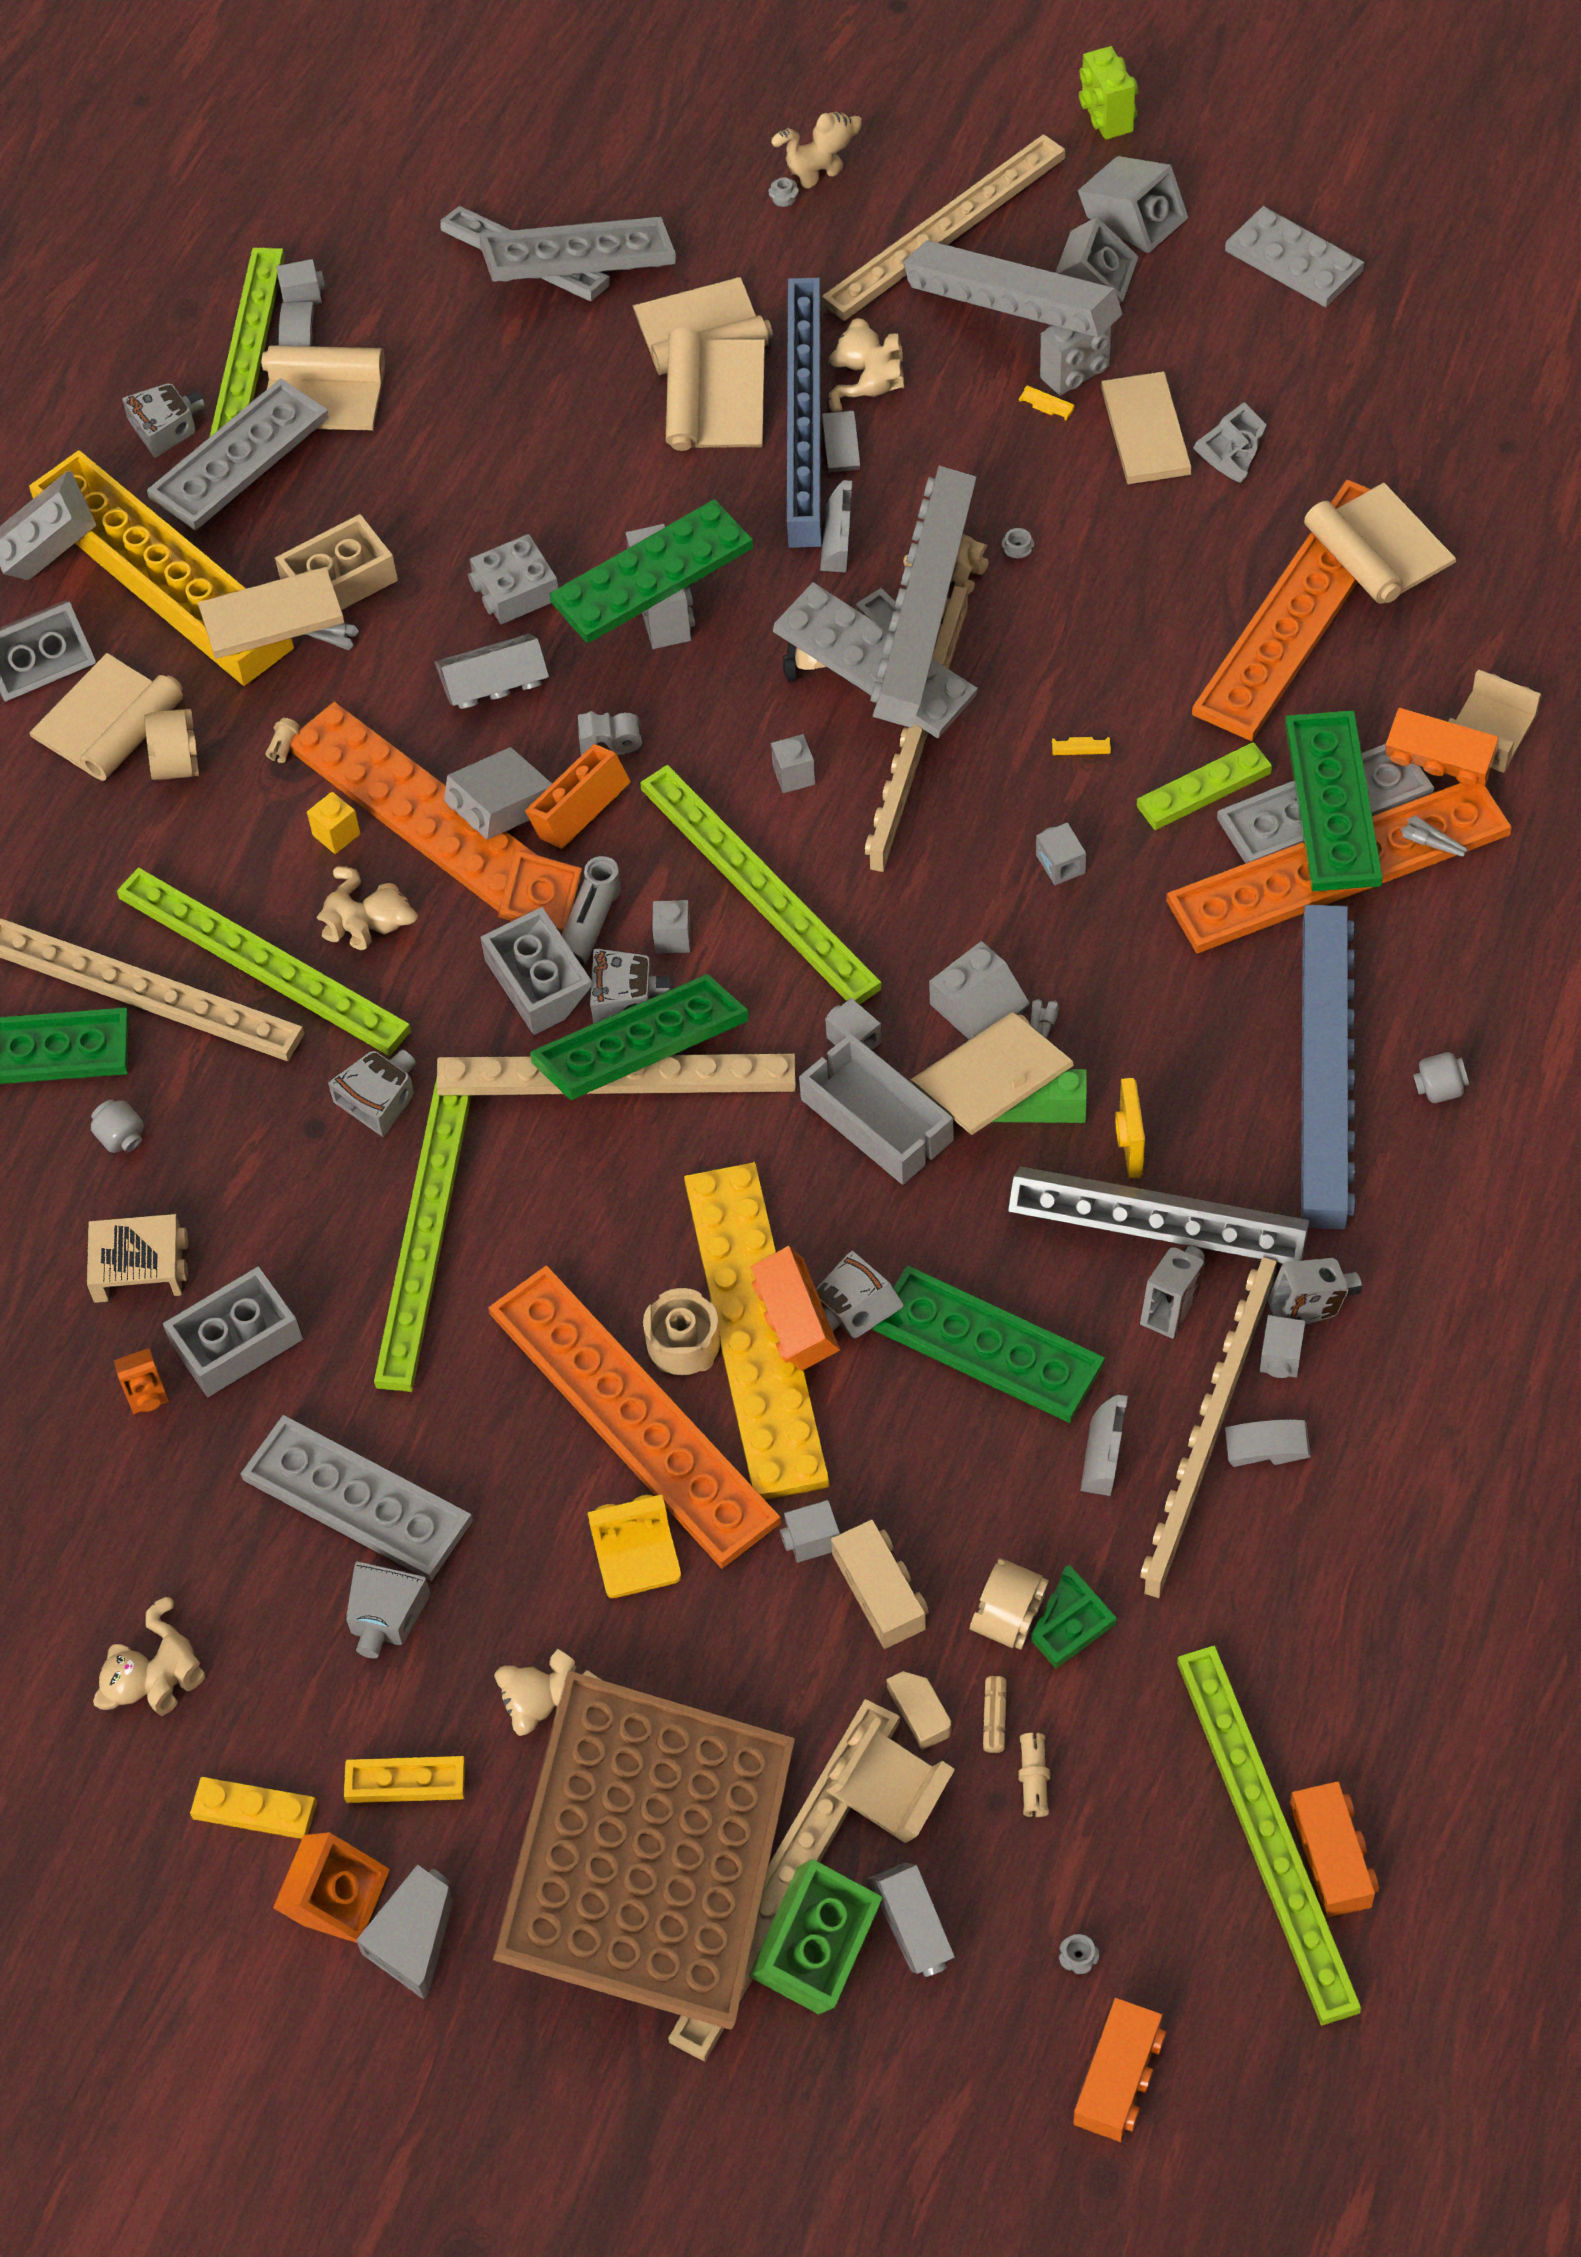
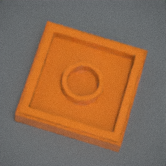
M515 849L498 917L514 921L543 907L560 934H562L573 908L582 868Z

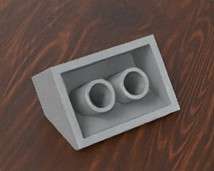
M65 472L0 526V568L3 574L30 580L96 526L95 520L72 472Z
M62 601L0 627V694L4 702L96 663L69 601Z
M529 633L434 661L449 703L453 706L458 704L459 709L477 705V698L490 695L491 699L507 696L510 694L509 689L521 685L523 690L542 685L541 679L549 677L538 638Z
M543 907L480 937L486 963L533 1035L564 1021L592 987L591 979Z

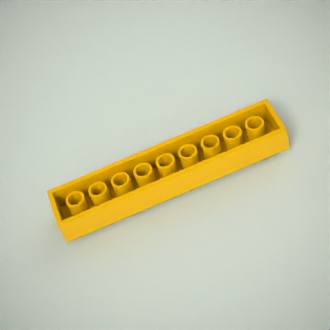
M80 450L29 485L34 499L65 472H72L96 523V526L75 542V544L243 686L247 685L294 649L292 638L215 659L198 602L246 588Z

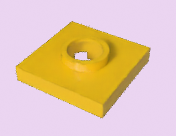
M1134 1078L1121 1079L1120 1111L1115 1113L1117 1141L1119 1148L1124 1147L1128 1179L1141 1178V1175H1143L1145 1135L1137 1083Z

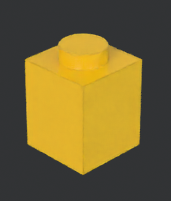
M334 792L329 793L307 811L313 836L335 855L361 834L355 810Z

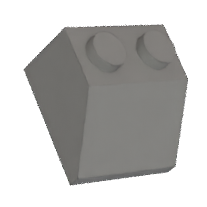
M1095 217L1070 231L1056 273L1113 287L1116 290L1118 301L1121 303L1124 300L1139 256L1098 217Z
M982 941L929 981L930 1005L969 1040L1010 1012L1020 1015L1030 1007L1028 999L1006 962Z

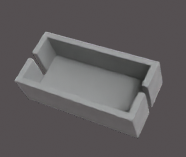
M851 1033L827 1052L828 1065L827 1060L821 1057L799 1076L801 1100L902 1185L926 1165V1157L932 1160L954 1141L953 1117Z

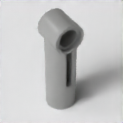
M606 856L595 857L585 865V879L561 934L583 969L586 968L612 902L621 894L617 863Z

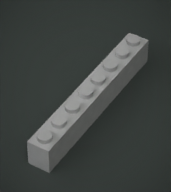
M928 240L903 261L911 288L1046 324L1060 326L1095 337L1101 336L1123 315L1116 290L1113 287Z
M1022 1166L1019 1167L1013 1178L1008 1210L1009 1212L1258 1259L1265 1257L1279 1263L1302 1261L1310 1221Z

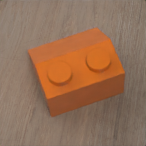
M330 1832L303 1835L273 1908L302 1926L357 1943L356 1940L366 1929L390 1869Z

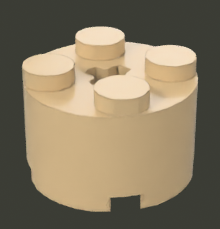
M191 709L144 714L151 780L199 776L197 756H194L197 755L194 731L187 730L193 729Z
M676 1288L665 1291L659 1295L660 1299L654 1302L652 1306L651 1304L648 1306L643 1318L646 1345L651 1360L659 1371L676 1375H689L708 1370L713 1365L721 1344L718 1314L715 1306L711 1301L709 1302L702 1297L701 1293L693 1289Z
M999 1558L979 1600L981 1601L979 1604L980 1610L978 1613H974L969 1630L1011 1648L1022 1649L1030 1631L1029 1627L1033 1617H1036L1044 1599V1593L1049 1580L1043 1578L1038 1573Z

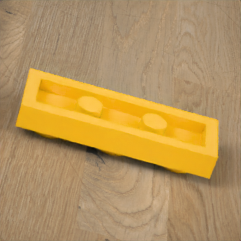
M464 1756L346 1760L344 1799L346 1803L464 1799L466 1762Z
M201 1777L190 1814L192 1819L302 1839L303 1835H308L317 1802L315 1797Z

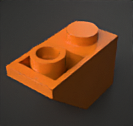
M150 1348L114 1360L119 1381L133 1414L141 1411L149 1412L158 1408L161 1404L169 1402Z

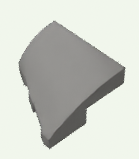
M1244 402L1222 418L1217 427L1199 439L1193 449L1221 473L1241 483L1248 474V468L1255 456L1258 442L1263 435L1266 424Z
M843 480L834 490L826 505L823 518L820 571L846 572L852 481Z
M1116 1395L1103 1403L1094 1413L1090 1422L1080 1491L1107 1496L1111 1495L1122 1435L1123 1416L1128 1396Z

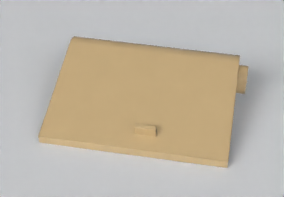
M741 277L633 305L635 315L659 375L668 373L669 333L675 329L687 328L695 330L700 334L701 340L764 339L765 347L769 346L768 339L773 338L769 320L764 321L761 315H755Z
M687 328L675 329L669 333L666 409L667 444L679 451L705 447H763L764 339L701 340V336L697 331Z
M269 346L268 352H263L262 368L263 371H268L269 376L267 389L282 378L328 409L329 418L316 429L373 430L385 372L383 348Z
M1385 483L1380 484L1338 509L1329 501H1322L1313 506L1305 516L1304 523L1307 528L1377 603H1390L1394 601L1401 593L1456 563V558Z
M106 653L32 729L30 736L93 777L104 781L146 738L144 714L172 711L183 699L182 686L174 677L169 675L167 677L159 675L151 681Z
M1010 1012L910 1079L909 1082L952 1116L967 1132L973 1135L1060 1074L1073 1067L1074 1064L1073 1060L1031 1027L1029 1021L1023 1015Z

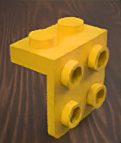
M662 1494L657 1496L642 1495L635 1498L632 1502L620 1505L606 1504L598 1507L595 1511L587 1512L608 1597L618 1598L675 1584L681 1580V1571L668 1525Z

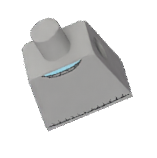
M356 1561L347 1609V1623L352 1634L361 1636L356 1648L357 1653L364 1657L375 1659L379 1656L383 1642L396 1645L405 1643L430 1596L426 1577Z

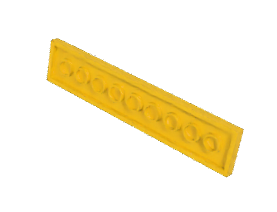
M753 1162L684 1176L709 1295L718 1314L720 1345L751 1486L764 1500L828 1488V1474L804 1371L798 1369L791 1362H784L776 1347V1343L780 1341L778 1335L771 1330L764 1317V1312L767 1311L765 1302L759 1299L752 1286V1281L756 1279L751 1266L776 1253L756 1164Z

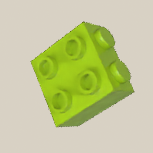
M1112 46L1083 54V68H1080L1082 91L1079 92V99L1083 109L1089 111L1094 128L1100 130L1105 140L1133 132L1134 118L1137 117L1135 95L1138 94V86L1133 76L1130 77L1127 73L1123 58L1117 56Z

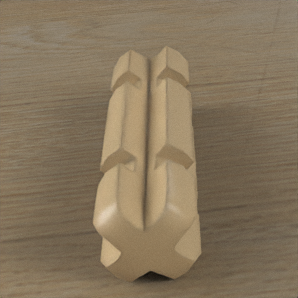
M989 1676L985 1680V1732L983 1734V1749L989 1753H1001L1005 1748L1006 1679L1001 1676Z

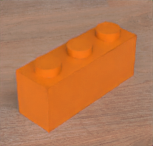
M1398 708L1385 745L1386 756L1390 757V760L1398 765L1410 766L1411 763L1424 767V771L1432 775L1442 776L1445 773L1455 776L1459 782L1466 785L1475 786L1477 783L1486 785L1498 750L1499 737Z
M593 744L525 812L541 840L563 849L631 781L615 752Z
M787 1246L751 1266L756 1279L752 1281L753 1289L759 1299L765 1302L767 1311L764 1312V1317L771 1330L778 1335L780 1341L776 1343V1347L784 1362H791L803 1371L840 1351L802 1256L790 1246Z
M1339 1781L1292 1792L1289 1806L1325 1919L1372 1908L1375 1893L1379 1892V1886L1374 1869H1367L1363 1855L1367 1853L1363 1834L1360 1830H1354L1351 1818L1354 1817V1807L1350 1795L1342 1793Z
M1118 1998L1114 1999L1074 2111L1073 2125L1119 2142L1122 2141L1125 2129L1133 2132L1140 2111V2107L1134 2105L1139 2091L1147 2092L1154 2070L1147 2067L1151 2054H1160L1167 2033L1166 2030L1160 2029L1162 2014Z

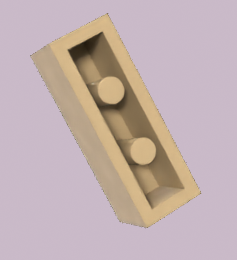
M870 1520L831 1538L832 1555L884 1649L926 1630L925 1615L929 1613L926 1602L920 1592L914 1594L908 1584L911 1582L909 1572L902 1561L896 1563L891 1554V1551L894 1550L892 1542L884 1529L879 1531L874 1521Z

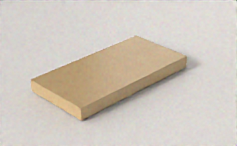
M1165 372L1101 381V390L1127 484L1191 475V464Z
M326 567L198 602L215 659L344 623L343 614Z

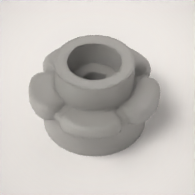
M788 178L775 180L772 182L771 188H769V195L772 201L782 207L792 205L799 194L796 182Z
M1022 528L1009 530L1002 540L1004 553L1011 558L1027 557L1032 552L1031 548L1034 547V540L1030 533Z
M1072 1935L1063 1940L1060 1945L1061 1954L1059 1961L1063 1968L1068 1971L1073 1970L1076 1974H1085L1091 1971L1092 1965L1098 1962L1099 1950L1095 1947L1092 1939L1085 1935ZM1079 1951L1083 1955L1081 1958H1077L1075 1953Z

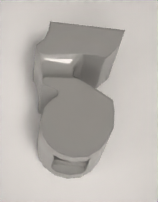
M592 711L586 714H578L580 755L582 756L593 744L597 745L602 742L617 755H625V753L639 749L642 745V737L639 734V717L632 713H619L611 717L609 713L597 715Z

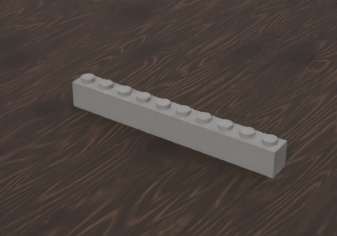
M938 466L935 478L928 477L923 496L929 497V500L924 498L922 500L917 518L923 519V522L917 520L912 540L918 542L917 544L911 543L906 560L912 566H905L900 585L906 586V589H899L894 606L900 609V612H893L888 631L894 632V635H887L882 654L888 655V659L881 658L876 675L877 678L882 679V682H875L870 698L871 702L876 703L873 717L910 728L914 725L943 615L976 476Z

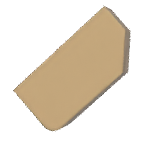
M902 1671L886 1679L887 1690L921 1751L950 1737L951 1720L927 1678Z

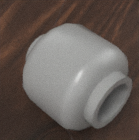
M1451 1052L1422 1059L1419 1062L1420 1072L1413 1074L1418 1094L1426 1093L1428 1100L1432 1103L1460 1097L1464 1093V1086L1469 1085L1462 1057L1456 1059L1455 1055Z
M113 1099L107 1100L92 1113L91 1131L109 1152L115 1153L124 1150L127 1153L134 1150L141 1143L142 1137L140 1135L144 1130V1122L126 1101L118 1100L114 1102Z

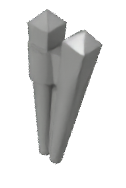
M342 623L305 635L350 650L353 647V643L347 636L355 637L359 631L355 625Z
M1416 815L1408 818V825L1401 828L1403 838L1421 845H1428L1461 857L1468 850Z
M1042 1000L1032 1001L1031 1027L1046 1039L1051 1028L1054 1027L1060 1009L1056 1000L1049 1001L1047 1008L1044 1009Z

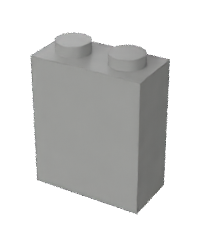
M509 747L447 775L444 801L451 809L464 818L473 829H476L488 840L529 821L530 819L525 810L552 783L513 748Z

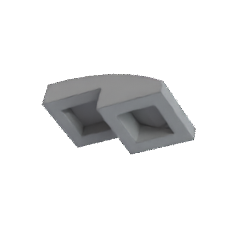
M313 301L282 303L279 322V346H312Z
M854 411L822 414L828 473L860 470Z
M1271 1420L1225 1427L1228 1461L1233 1467L1269 1459L1274 1465L1311 1457L1308 1429L1305 1420Z

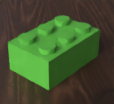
M814 1859L801 1864L794 1872L748 1976L817 2014L835 2008L883 1897Z

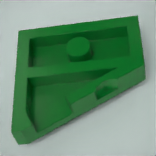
M1068 1565L1062 1572V1578L1054 1594H1051L1046 1604L1042 1618L1038 1620L1032 1632L1031 1641L1057 1669L1117 1625V1618L1077 1572Z

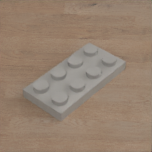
M1264 206L1238 229L1225 244L1226 252L1324 307H1327L1364 269V262Z

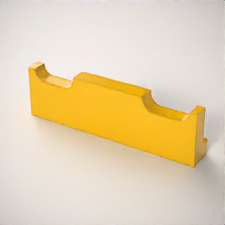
M1027 385L1019 397L1020 402H1029L1033 404L1032 408L1049 415L1058 414L1063 416L1066 421L1074 411V404Z
M1070 737L1068 741L1052 739L1053 755L1110 754L1111 750L1110 737H1107L1106 740H1094L1093 737Z

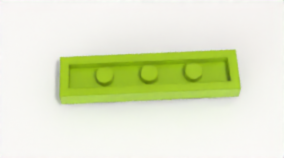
M1252 742L1137 798V808L1153 829L1157 830L1271 774L1272 765L1256 744Z

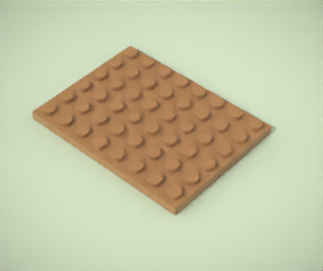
M568 1670L493 1960L731 2030L737 2017L795 1738Z

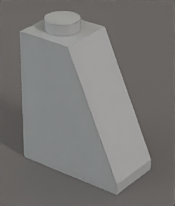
M904 1862L869 1877L868 1880L873 1892L883 1897L880 1907L911 1972L917 1974L923 1972L924 1977H928L947 1968L945 1961L954 1958V1954L917 1865Z
M417 1865L358 1937L356 1942L362 1955L422 1999H425L430 1992L454 1900L448 1887L450 1882L445 1876L435 1869L427 1872Z

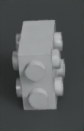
M1049 326L1041 333L1040 378L1061 396L1071 389H1076L1092 376L1102 373L1110 366L1111 326L1099 337L1065 329L1060 326Z
M529 534L470 558L472 570L468 574L470 584L475 592L480 591L482 593V601L489 615L494 613L500 624L551 604L549 593L558 589L556 576Z

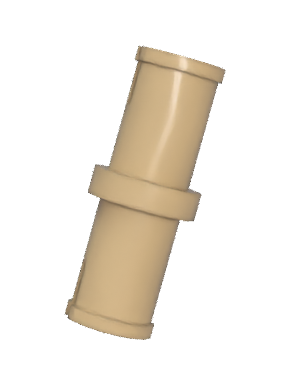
M1025 1733L1020 1736L1022 1769L1018 1772L1019 1781L1023 1782V1815L1032 1817V1811H1035V1817H1043L1049 1814L1046 1782L1050 1780V1769L1046 1768L1045 1735L1037 1733L1036 1739H1033V1733Z

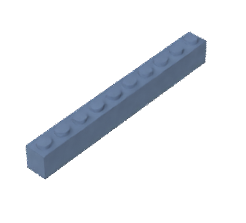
M820 278L788 279V548L821 547Z
M1305 905L1302 924L1301 1219L1310 1220L1308 1228L1345 1229L1347 1215L1354 1216L1355 1194L1348 1193V1184H1354L1355 1163L1348 1162V1153L1354 1152L1355 1141L1354 1131H1348V1121H1354V1100H1348V1091L1354 1090V1069H1348V1060L1354 1059V1039H1348V1030H1353L1354 1009H1348V1000H1353L1354 979H1348V971H1353L1354 950H1349L1347 947V941L1353 942L1354 920H1347V906Z

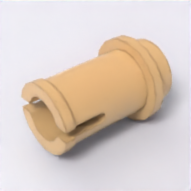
M282 718L280 722L275 723L274 730L276 732L265 753L272 761H275L278 754V763L286 761L291 748L290 744L295 734L299 735L300 733L298 723L289 718Z

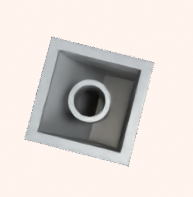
M1117 156L1078 190L1086 216L1092 220L1098 217L1117 236L1147 253H1150L1188 219L1172 166L1169 164Z

